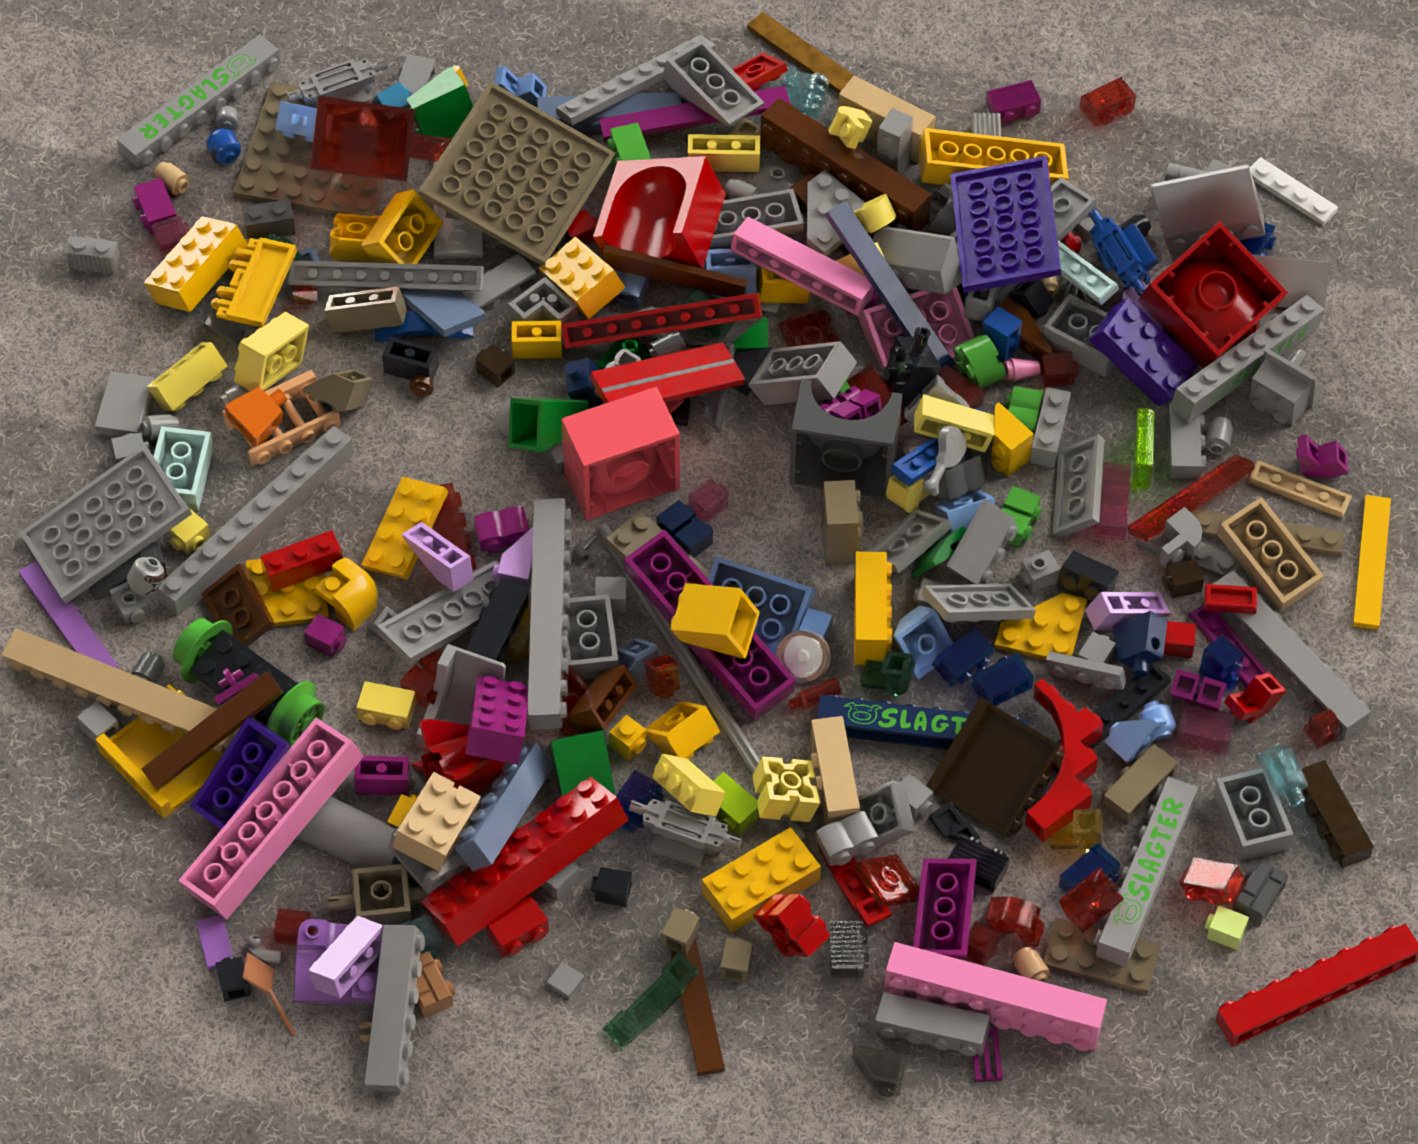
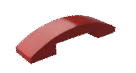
M817 842V846L831 875L859 919L867 927H870L892 917V913L879 893L876 894L855 859L852 857L844 865L830 866Z

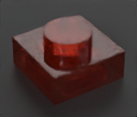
M293 286V301H298V304L301 305L313 304V301H318V287Z

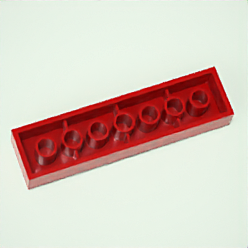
M590 776L510 835L492 865L472 871L468 866L459 874L454 875L440 888L431 892L421 901V904L434 926L459 947L629 819L618 798Z

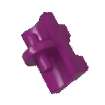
M228 668L224 669L223 673L226 678L219 681L218 684L221 689L229 684L232 687L215 696L214 700L217 705L225 704L257 679L258 675L253 673L237 683L236 680L244 676L241 669L234 673H231Z

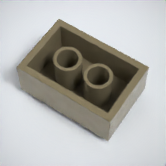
M854 480L824 481L822 532L825 565L855 563L856 551L861 552L860 541H862L861 527H863V515L859 508V505H861L860 490H855Z

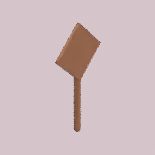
M246 953L242 978L269 995L291 1036H295L294 1028L272 991L275 970L250 953Z

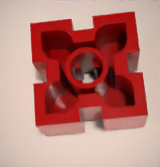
M774 894L753 914V917L765 932H769L772 936V942L785 957H794L796 954L799 957H809L831 936L826 930L825 922L817 915L813 917L810 913L812 911L810 909V902L800 894H789L786 896L785 894Z

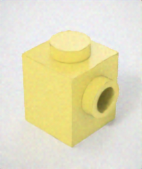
M190 510L192 515L169 530L170 544L175 550H182L187 555L192 551H197L210 538L208 524L192 510Z

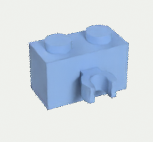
M280 101L275 130L282 131V136L296 138V134L305 136V141L319 143V139L327 140L332 111Z

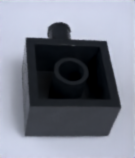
M917 327L914 337H896L894 345L890 349L887 366L883 370V378L891 391L902 394L901 407H906L919 393L922 395V390L936 375H939L941 369L939 362L927 344L931 331L925 327H921V331L920 327Z

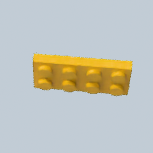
M402 476L361 565L365 569L408 580L418 556L404 541L402 534L421 522L432 529L449 491L443 486Z

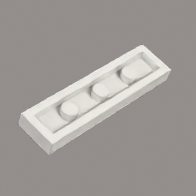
M1260 157L1250 167L1255 183L1322 226L1337 212L1338 206Z

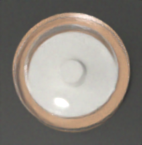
M802 630L788 634L781 640L776 651V658L798 683L811 682L820 678L830 664L831 655L827 642L813 631Z

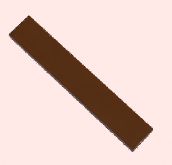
M605 245L603 250V261L615 270L722 297L745 295L747 293V280L609 245Z
M268 671L264 672L142 767L141 770L154 788L159 791L241 727L247 717L252 718L282 695L284 691Z
M695 938L686 956L671 949L670 953L697 1075L702 1076L724 1072L725 1066Z

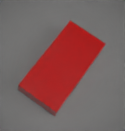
M1205 584L1204 610L1256 614L1257 587Z

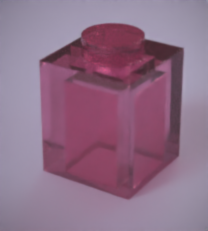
M180 215L152 224V232L160 252L175 248L182 237L190 230L187 221L182 222Z
M711 478L689 495V506L692 507L696 515L703 522H709L728 507V491L723 485H718Z

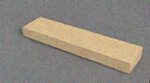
M1257 461L1248 480V483L1342 519L1352 499V496L1261 461Z

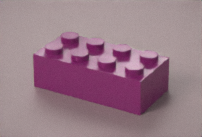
M492 676L477 677L471 704L465 754L518 765L525 736L528 686L517 681H501Z

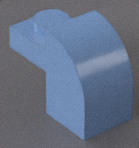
M505 65L496 68L494 79L496 85L524 101L526 100L535 107H538L537 97H546L547 86L534 73L517 78Z

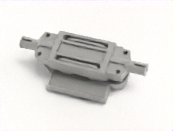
M366 58L357 62L352 59L310 74V78L299 82L298 90L286 93L289 103L303 98L306 106L332 111V120L357 111L363 103H370L367 95L373 89L375 72L388 69V65L385 59L375 63H371Z
M652 799L648 805L632 800L629 806V811L643 815V826L647 827L649 834L655 837L651 844V851L701 868L705 857L718 856L724 844L737 849L740 848L742 838L729 835L728 825L720 823V820L714 816L690 812L685 806L666 800L664 803Z

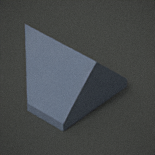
M635 638L617 648L618 665H625L634 681L659 667L658 647L656 644Z

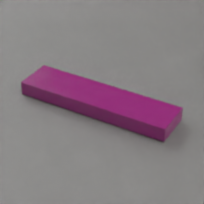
M1204 605L1189 612V618L1196 624L1197 628L1245 687L1249 685L1254 676L1268 673L1218 611H1205Z

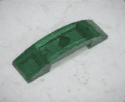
M680 952L660 971L662 975L625 1012L621 1010L603 1028V1031L621 1048L631 1043L659 1019L682 995L699 972Z

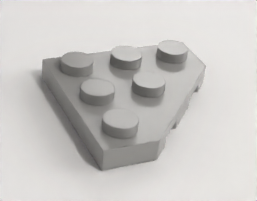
M826 170L809 181L807 185V244L816 252L828 256L843 242L824 214L845 200L852 211L862 208L865 202Z

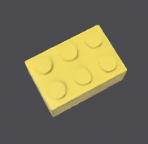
M284 312L277 318H273L264 327L257 329L248 338H244L238 346L239 356L234 368L236 371L234 382L249 391L258 387L265 391L299 367L303 360L309 325Z

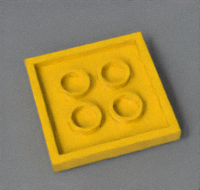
M261 559L246 560V569L276 624L273 627L311 623L317 614L329 619L327 601L315 593V587L325 578L324 573L271 592L262 571Z

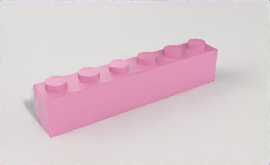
M747 217L733 234L730 251L857 316L872 299L874 288L866 276L750 217Z

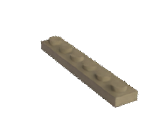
M1192 510V514L1201 524L1202 536L1220 539L1217 535L1220 524L1233 516L1203 510ZM1282 522L1304 551L1341 557L1344 531Z

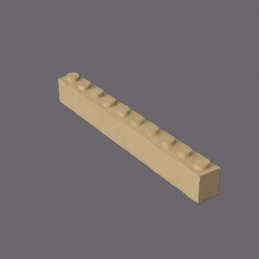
M15 628L2 653V656L9 662L8 666L18 672H22L23 669L27 670L32 677L43 681L44 678L49 679L51 684L63 690L66 687L74 689L73 693L85 699L89 695L96 698L95 701L102 706L109 708L111 704L118 707L117 710L124 715L131 716L132 713L140 716L139 719L149 725L158 723L162 725L161 728L171 734H176L178 731L185 735L217 710L215 707ZM240 727L211 750L219 753L221 750L226 751Z

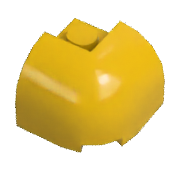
M348 558L335 562L332 565V572L315 587V593L334 607L335 617L353 631L368 619L377 608L379 596L376 583L365 570Z

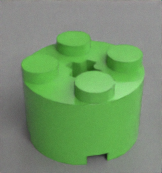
M979 335L953 348L954 354L958 359L955 362L956 367L961 375L966 374L969 379L966 381L972 393L1006 377L1003 363H999L997 359L999 353L987 335Z

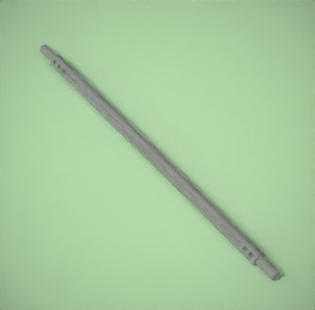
M606 523L598 527L604 539L612 534ZM608 547L617 565L622 569L753 774L760 762L754 749L685 642H681L670 630L671 625L625 573L624 561ZM782 815V823L784 825L787 824L789 828L791 827L804 843L808 837L797 821H790L787 815Z

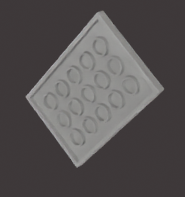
M144 444L21 531L20 534L62 600L67 604L192 515V512Z

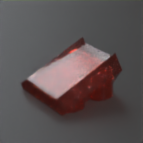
M813 309L791 316L778 324L788 347L840 341L830 325L832 321L831 316L825 310Z

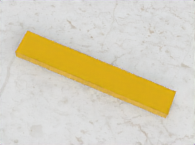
M1372 495L1365 496L1353 617L1354 627L1378 630L1380 626L1391 498Z

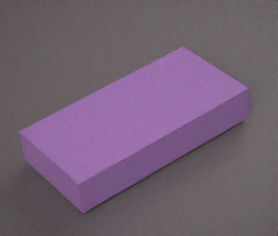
M220 915L196 921L208 971L216 969L215 962H220L226 957H233L224 918Z

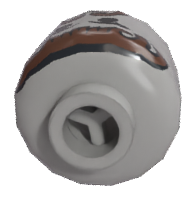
M141 557L134 561L128 572L127 582L130 589L138 595L153 594L158 590L164 579L165 571L156 558Z

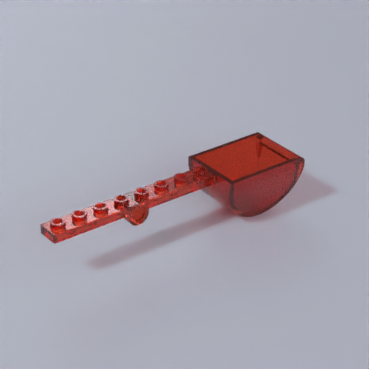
M318 96L312 157L309 169L407 182L409 159L437 163L452 139L413 134L415 109Z

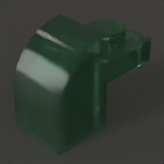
M887 651L884 662L866 660L860 679L861 686L887 690L889 695L893 696L906 693L915 669L912 654Z

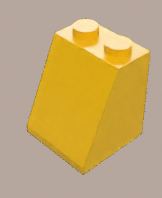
M685 583L683 591L678 598V607L675 616L672 617L670 630L681 642L746 659L760 612L741 588Z

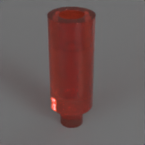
M833 677L796 692V697L789 700L790 707L792 709L801 707L804 710L819 704L820 695H841V688L837 679Z

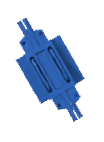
M1097 209L1091 210L1092 213L1089 212L1088 215L1095 224L1090 231L1094 238L1093 244L1098 250L1095 254L1111 280L1118 284L1119 291L1122 292L1133 287L1137 295L1141 296L1146 290L1142 282L1146 285L1150 283L1151 276L1149 270L1157 265L1159 260L1137 225L1132 223L1125 230H1122L1112 218L1106 217L1102 219Z

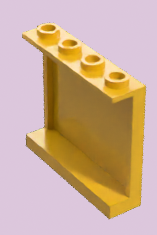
M170 684L167 685V689L185 695L181 690L178 689L176 691ZM138 716L110 738L104 733L95 739L97 748L105 759L164 819L200 791L225 750H221L220 753L210 750L158 791L141 768L184 736V734L178 731L176 734H171L161 728L162 725L158 723L149 725L139 719L140 716Z

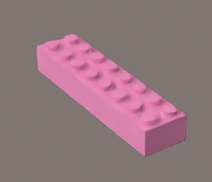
M315 718L178 881L194 898L227 920L362 760L364 755L352 740L318 718Z
M897 942L894 943L885 975L884 992L990 1015V1023H993L999 1029L1007 1030L1012 1028L1020 1030L1025 1036H1042L1054 1044L1064 1042L1073 1045L1079 1051H1095L1107 999Z

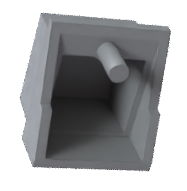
M1265 347L1263 350L1265 353L1264 361L1252 378L1250 402H1252V405L1257 410H1265L1272 414L1279 423L1284 424L1286 422L1292 426L1308 407L1313 408L1325 393V388L1316 376L1299 367V364L1306 357V353L1303 350L1298 349L1292 359L1288 361Z

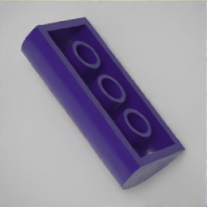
M247 717L190 807L222 829L286 754L291 745L275 732Z

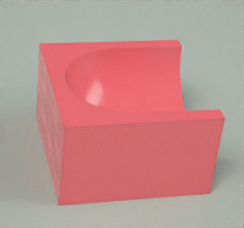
M657 387L561 418L564 475L586 521L680 489V433Z

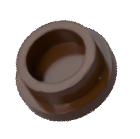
M416 375L410 381L409 388L416 396L425 397L431 395L434 391L433 380L425 375Z

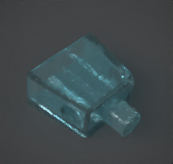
M1278 743L1256 755L1275 794L1287 797L1291 808L1306 802L1301 790L1306 788L1308 783L1292 748Z

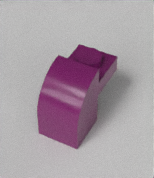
M1307 434L1297 437L1298 448H1296V455L1300 461L1301 473L1304 476L1335 478L1349 473L1347 452L1336 440L1317 446Z

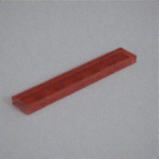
M1235 454L1128 525V533L1145 542L1149 541L1165 529L1166 520L1185 507L1189 512H1192L1255 469L1254 462Z

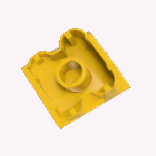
M337 213L333 220V229L330 232L329 255L334 261L345 260L373 263L374 260L361 245L380 216Z

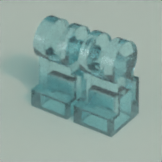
M788 65V71L785 73L782 86L786 87L791 105L812 119H818L829 85L828 78L819 73L808 74L797 71L796 66Z

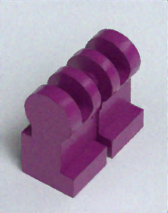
M856 386L848 388L845 393L842 392L836 398L828 400L826 404L820 405L828 414L845 420L865 419L882 410L879 394L866 389L861 391Z
M1177 669L1170 691L1172 698L1186 701V703L1192 704L1193 699L1197 697L1196 703L1199 704V707H1208L1213 711L1219 712L1227 683L1204 677L1202 685L1198 686L1200 675Z

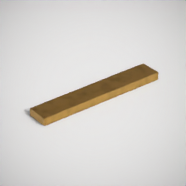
M763 11L747 24V30L838 94L851 78L855 76Z

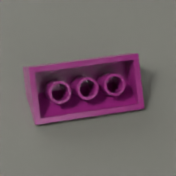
M923 858L913 947L960 960L967 958L976 859Z

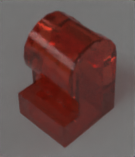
M1326 709L1310 717L1309 723L1304 725L1303 730L1318 749L1337 739L1340 724L1336 714L1331 709Z

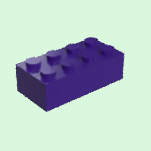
M1129 297L1111 308L1088 339L1158 406L1173 400L1176 388L1186 382L1198 367V364Z

